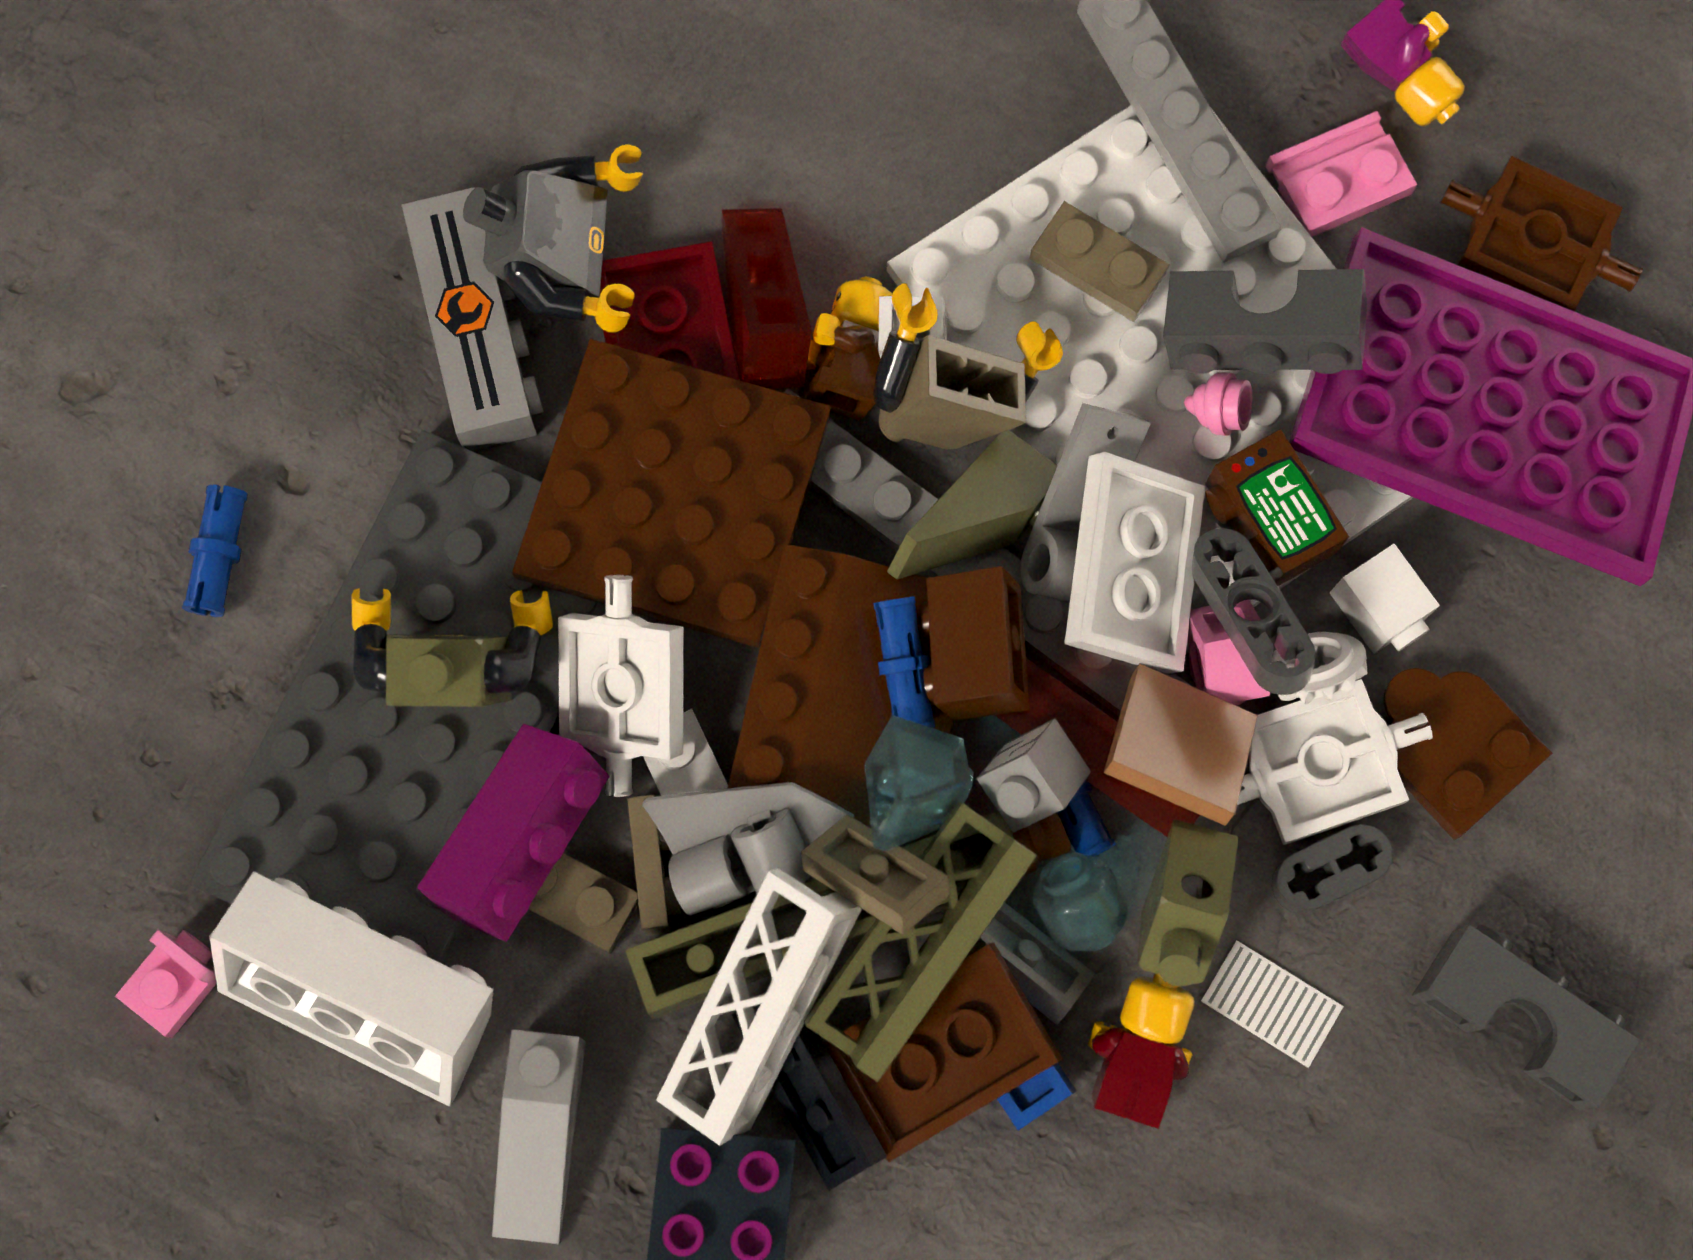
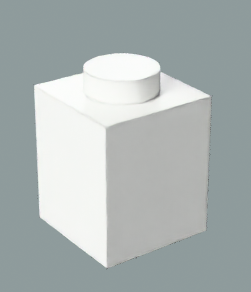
M1392 544L1345 575L1330 592V595L1373 654L1391 642L1397 651H1400L1419 639L1430 630L1424 620L1440 606L1395 544Z

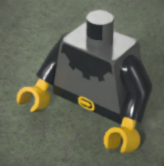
M629 144L621 145L613 151L609 161L596 162L595 155L554 158L522 166L513 177L495 185L491 191L477 187L467 197L463 208L465 222L486 230L483 262L487 270L504 280L530 312L581 321L585 320L586 315L595 316L597 324L607 332H618L627 325L630 314L624 311H615L609 306L631 307L634 300V292L623 284L614 283L605 287L600 294L608 190L599 187L598 181L607 180L611 187L618 191L626 192L634 189L641 181L643 173H625L620 170L617 164H631L639 161L642 152L638 147Z

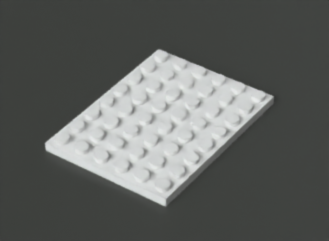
M1131 105L887 262V272L897 286L906 283L912 296H923L926 288H929L931 296H943L947 322V341L1021 363L1025 356L1016 341L1020 329L1025 324L1035 321L1044 333L1049 328L1053 330L1062 345L1063 356L1054 367L1044 371L1038 370L1035 377L1039 382L1026 402V423L1010 429V431L1057 465L1082 403L1146 419L1151 424L1135 462L1204 485L1205 492L1208 490L1205 483L1216 464L1280 429L1288 441L1290 439L1311 370H1277L1268 374L1254 373L1249 370H1213L1204 374L1190 373L1185 370H1171L1163 338L1170 271H1234L1240 306L1254 313H1270L1281 309L1293 298L1297 288L1298 270L1336 269L1216 114L1215 116L1281 226L1276 238L1225 263L1222 262ZM1064 201L1170 264L1165 277L1135 322L1029 259L1031 249ZM1217 372L1234 373L1237 379L1248 380L1252 387L1253 404L1249 425L1244 431L1233 430L1229 436L1213 434L1209 429L1201 425L1196 416L1191 414L1184 405L1185 398L1193 395L1197 386L1207 383L1208 379ZM1295 451L1349 535L1348 540L1343 546L1414 498ZM1204 494L1203 511L1221 528L1233 530L1229 522L1222 524L1215 517ZM1233 565L1228 569L1230 574L1229 585L1235 582L1232 577ZM1303 573L1278 586L1279 590ZM1202 594L1191 604V609L1210 605ZM1250 600L1253 607L1261 603L1257 600ZM1187 638L1186 653L1189 652L1188 638Z

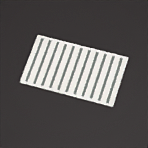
M1237 940L1201 1002L1307 1068L1311 1065L1344 1007Z

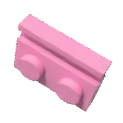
M1377 111L1269 157L1265 167L1269 174L1273 173L1279 184L1278 191L1283 201L1311 237L1408 197L1415 190L1417 183L1391 135H1386L1379 123L1381 117Z

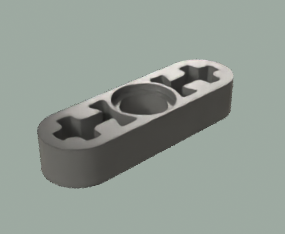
M1213 529L1201 535L1194 546L1193 578L1259 686L1274 694L1289 695L1302 690L1309 683L1312 676L1315 647L1256 551L1245 536L1231 529ZM1219 555L1220 559L1224 562L1234 560L1232 577L1235 582L1229 585L1230 574L1221 561L1211 562L1212 556ZM1244 600H1257L1265 604L1271 614L1260 621H1249L1240 617L1235 612L1234 607ZM1276 635L1274 646L1284 660L1296 659L1294 667L1287 668L1286 664L1282 661L1271 663L1273 643L1270 639Z

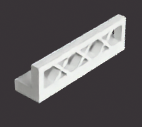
M779 868L768 871L656 1101L718 1145L731 1140L734 1135H741L751 1130L862 908L837 892L821 897ZM779 894L807 911L796 935L778 940L771 914ZM760 935L763 944L754 946ZM790 946L783 958L781 948ZM765 952L773 981L766 994L750 997L742 969L749 956ZM732 992L734 1002L726 1003L730 993ZM761 1004L755 1015L752 1006ZM736 1010L744 1039L737 1051L722 1054L714 1026L720 1014ZM702 1050H704L705 1058L698 1060ZM732 1061L728 1071L726 1072L724 1063ZM706 1067L709 1069L715 1091V1097L708 1110L682 1093L691 1072Z

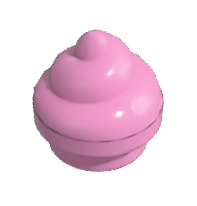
M1217 372L1213 374L1207 383L1197 386L1193 395L1187 396L1184 400L1187 410L1196 416L1201 425L1215 435L1229 436L1233 430L1244 431L1249 425L1253 404L1252 387L1248 380L1237 379L1234 373Z

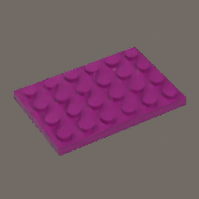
M1361 227L1352 239L1343 269H1364L1367 315L1363 370H1342L1333 374H1323L1311 370L1289 439L1293 449L1641 587L1652 579L1693 414V358Z

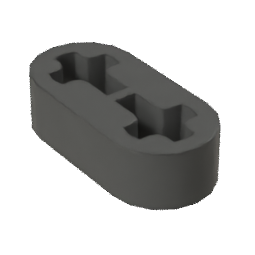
M1360 824L1338 832L1292 854L1276 867L1272 874L1271 882L1274 897L1282 907L1295 913L1303 914L1323 907L1373 883L1385 875L1392 864L1393 850L1391 843L1382 831L1369 825ZM1351 839H1354L1359 847H1365L1370 844L1374 849L1375 856L1368 861V867L1371 872H1366L1361 864H1356L1343 871L1340 870L1336 860L1353 850ZM1294 866H1298L1303 874H1308L1321 867L1325 870L1328 878L1318 882L1311 888L1314 899L1309 900L1303 891L1294 894L1290 891L1288 882L1295 877Z

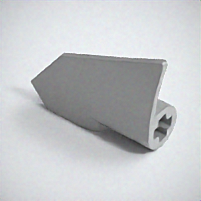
M793 782L648 797L643 801L642 805L661 832L673 854L668 866L671 885L681 908L690 916L741 898L754 891L758 894L768 871L779 868L802 884L811 875L803 871L801 851L845 815L848 814L854 818V814Z

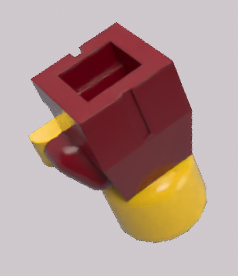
M1156 973L1153 978L1137 977L1131 982L1120 1015L1121 1027L1111 1024L1108 1027L1102 1021L1094 1023L1087 1045L1093 1048L1096 1054L1104 1058L1092 1092L1094 1109L1130 1119L1156 1129L1160 1128L1171 1094L1172 1081L1182 1080L1189 1073L1188 1066L1192 1052L1175 1045L1183 1039L1194 1007V998L1188 991L1167 983Z

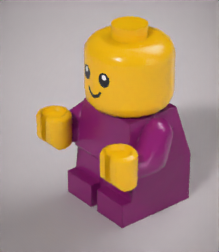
M1384 0L1346 32L1341 46L1364 73L1395 92L1396 101L1416 124L1426 126L1437 119L1442 125L1460 110V107L1455 102L1463 95L1465 90L1463 82L1443 59L1439 57L1431 58L1430 52L1438 46L1439 38L1447 32L1449 25L1439 13L1434 11L1430 12L1416 26L1411 23L1408 24L1401 13L1405 4L1401 0Z

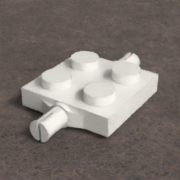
M608 575L604 577V581H606V614L595 616L570 613L558 617L559 736L579 742L583 747H587L598 755L605 757L606 772L610 775L606 782L605 794L608 796L614 794V797H625L633 794L632 758L647 756L671 760L683 754L684 627L651 623L639 616L633 615V577L629 575Z
M1362 679L1355 681V689L1333 693L1331 700L1319 697L1314 698L1309 704H1304L1300 700L1259 714L1249 751L1250 773L1243 777L1242 791H1240L1237 805L1260 798V801L1271 812L1282 843L1286 845L1405 804L1409 801V798L1397 770V750L1432 739L1431 727L1427 726L1407 734L1405 733L1426 725L1428 720L1424 713L1387 726L1383 718L1373 709Z

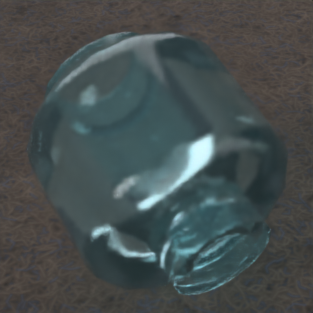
M1073 852L1054 858L1042 869L1033 889L1034 907L1050 937L1059 947L1069 951H1097L1105 948L1123 929L1129 916L1128 901L1112 869L1103 859L1092 855Z

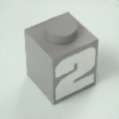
M1054 718L1006 742L976 779L1014 833L1065 809L1091 771Z

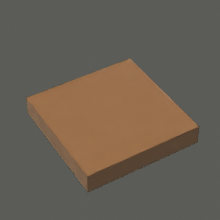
M1139 663L1130 677L1104 773L1226 826L1236 812L1258 715Z

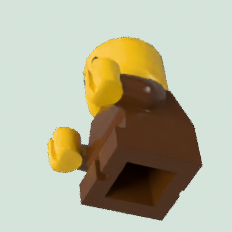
M860 277L859 280L846 281L840 285L835 295L831 314H820L816 320L813 339H802L798 345L795 357L797 367L818 370L815 377L812 378L806 387L804 399L829 405L832 412L859 421L876 404L873 391L876 371L880 362L878 352L879 296H892V293L883 287L879 280L872 277ZM821 345H828L825 353L820 352Z

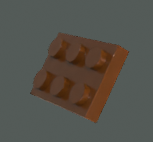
M994 942L987 944L963 960L878 1082L855 1067L848 1054L829 1041L824 1043L885 1151L888 1163L1063 1060ZM872 1015L843 1032L856 1040Z

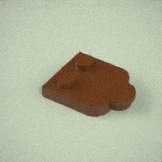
M1411 668L1398 673L1386 686L1383 700L1385 711L1392 721L1389 725L1417 716L1420 713H1424L1428 720L1425 726L1405 733L1407 734L1430 726L1433 738L1398 749L1397 770L1404 787L1453 840L1460 838L1553 754L1490 686L1475 674L1458 671L1449 673L1440 679L1428 670Z

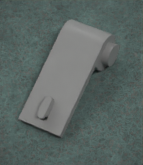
M1082 403L1023 552L1020 575L1022 585L1027 592L1070 602L1088 458L1094 454L1107 452L1135 462L1151 424L1146 419Z

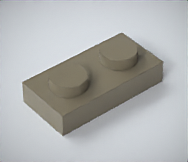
M1066 201L1062 203L1031 249L1029 258L1135 322L1165 277L1170 265Z
M654 795L627 798L641 929L646 936L672 933L670 916L682 915V908L674 894L670 877L665 876L663 851H669L670 849L661 832L642 806L646 798L654 797Z
M848 814L801 851L804 872L903 935L949 896V880L947 875Z
M563 853L532 900L528 911L611 954L639 904L638 893Z

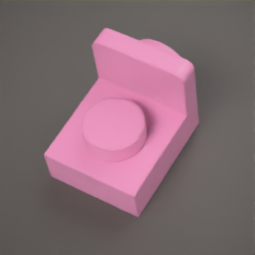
M158 929L149 940L156 947L115 997L163 1036L173 1038L215 987L216 977L214 967L208 963L212 958V950L186 930H182L176 938L174 935Z

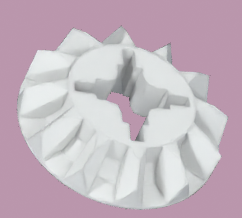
M1308 633L1315 647V661L1311 679L1302 690L1289 695L1278 694L1281 701H1290L1299 697L1304 704H1309L1314 698L1325 697L1331 700L1333 693L1337 691L1355 689V680L1368 674L1364 645L1358 639L1342 633ZM1276 649L1272 654L1271 663L1282 661L1286 664L1287 668L1294 667L1296 659L1284 660Z

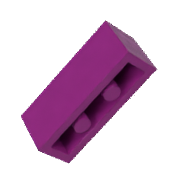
M523 723L417 888L451 919L507 942L521 918L528 911L532 900L554 865L563 855L566 846L589 809L598 799L610 775L579 742Z

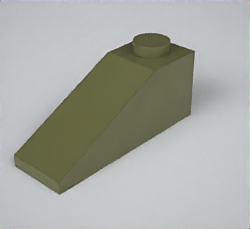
M1010 430L1000 433L906 534L887 572L894 578L901 579L1013 545L1030 525L1034 526L1058 465Z

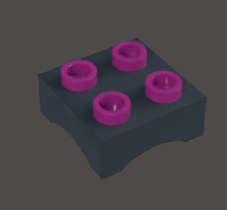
M661 1128L647 1260H785L796 1141L734 1135L731 1140L718 1145L700 1131Z

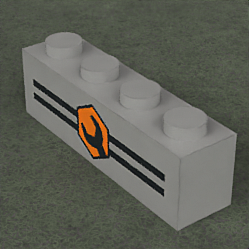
M474 187L402 204L455 433L461 446L470 451L537 436L533 415L544 412L535 376L523 378L519 362L520 357L530 355L521 319L509 321L505 301L516 299V296L504 280L487 270L483 262L486 230L465 222L463 218L465 201L471 191L475 189Z

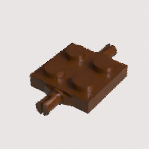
M1514 156L1510 157L1497 183L1485 195L1465 187L1452 179L1440 201V204H1445L1473 218L1470 239L1457 264L1458 266L1569 310H1576L1586 287L1597 276L1631 292L1643 271V268L1634 266L1609 254L1612 231L1623 207Z

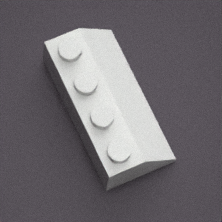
M253 872L210 936L217 991L450 1107L458 1094L490 1019L493 989L487 986L485 980L479 974L467 967L453 965L449 968L427 957L424 949L408 938L393 936L390 939L368 928L367 923L349 909L334 907L331 910L309 899L308 894L290 880L275 878L272 881Z

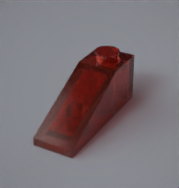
M782 208L722 209L721 223L732 338L740 380L765 388L804 387L812 329Z

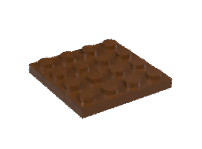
M590 339L512 570L515 579L606 604V581H604V577L608 575H629L633 577L632 612L760 648L784 544H792L831 417V406Z

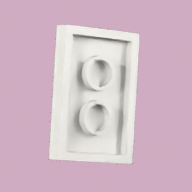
M1107 452L1089 456L1064 644L1135 665L1140 663L1166 674L1184 671L1194 587L1192 562L1194 546L1200 536L1205 494L1204 485Z

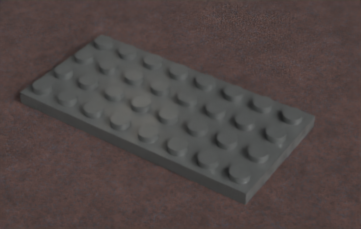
M422 430L188 885L232 904L253 872L272 881L275 878H284L300 886L308 894L309 899L331 910L334 907L349 909L359 915L367 923L368 928L390 939L393 936L408 938L421 946L426 952L427 957L443 964L462 923L447 916L417 887L522 724L555 733L559 725L558 617L570 613L595 616L606 614V604L515 579L512 573L542 484L541 481ZM355 589H360V599L370 602L381 600L383 598V589L390 591L391 626L386 631L387 635L509 636V632L514 628L510 596L514 592L521 590L524 603H533L542 597L543 591L548 592L553 627L549 632L540 635L541 643L531 678L522 690L512 692L511 701L479 707L386 705V692L363 689L354 677L355 630L352 627L351 594Z

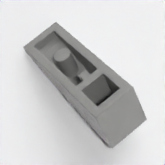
M521 1030L511 1031L502 1096L492 1237L560 1244L587 1043L580 1037Z

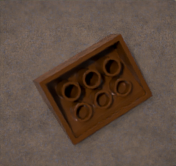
M784 544L728 788L793 782L854 814V819L881 835L912 841L928 838L932 831L954 720L934 705V702L930 701L935 727L894 733L886 674H879L878 662L883 661L879 626L873 605L876 602L915 596L917 624L923 655L929 654L931 663L930 640L925 637L920 620L921 602L928 601L927 579L915 574L896 579L887 572L889 567L847 554Z

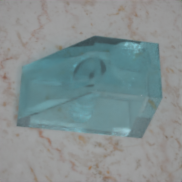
M894 715L890 717L864 764L873 848L886 852L940 829L954 806L959 801L962 803L966 801L973 783V770L968 767L963 738Z

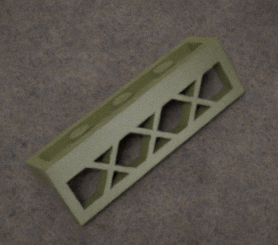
M959 801L919 857V859L932 867L936 865L940 858L942 859L944 871L942 873L947 875L949 880V908L939 921L913 926L904 935L895 929H891L889 925L876 918L805 1019V1025L848 1054L855 1067L878 1082L1037 855ZM965 822L994 841V844L978 866L953 870L949 845ZM969 878L957 895L955 880ZM930 934L918 951L916 936ZM907 938L911 962L902 975L875 980L871 956L879 944ZM864 967L866 982L851 985ZM891 989L879 1006L877 992ZM868 994L872 1017L856 1040L827 1021V1018L841 998Z

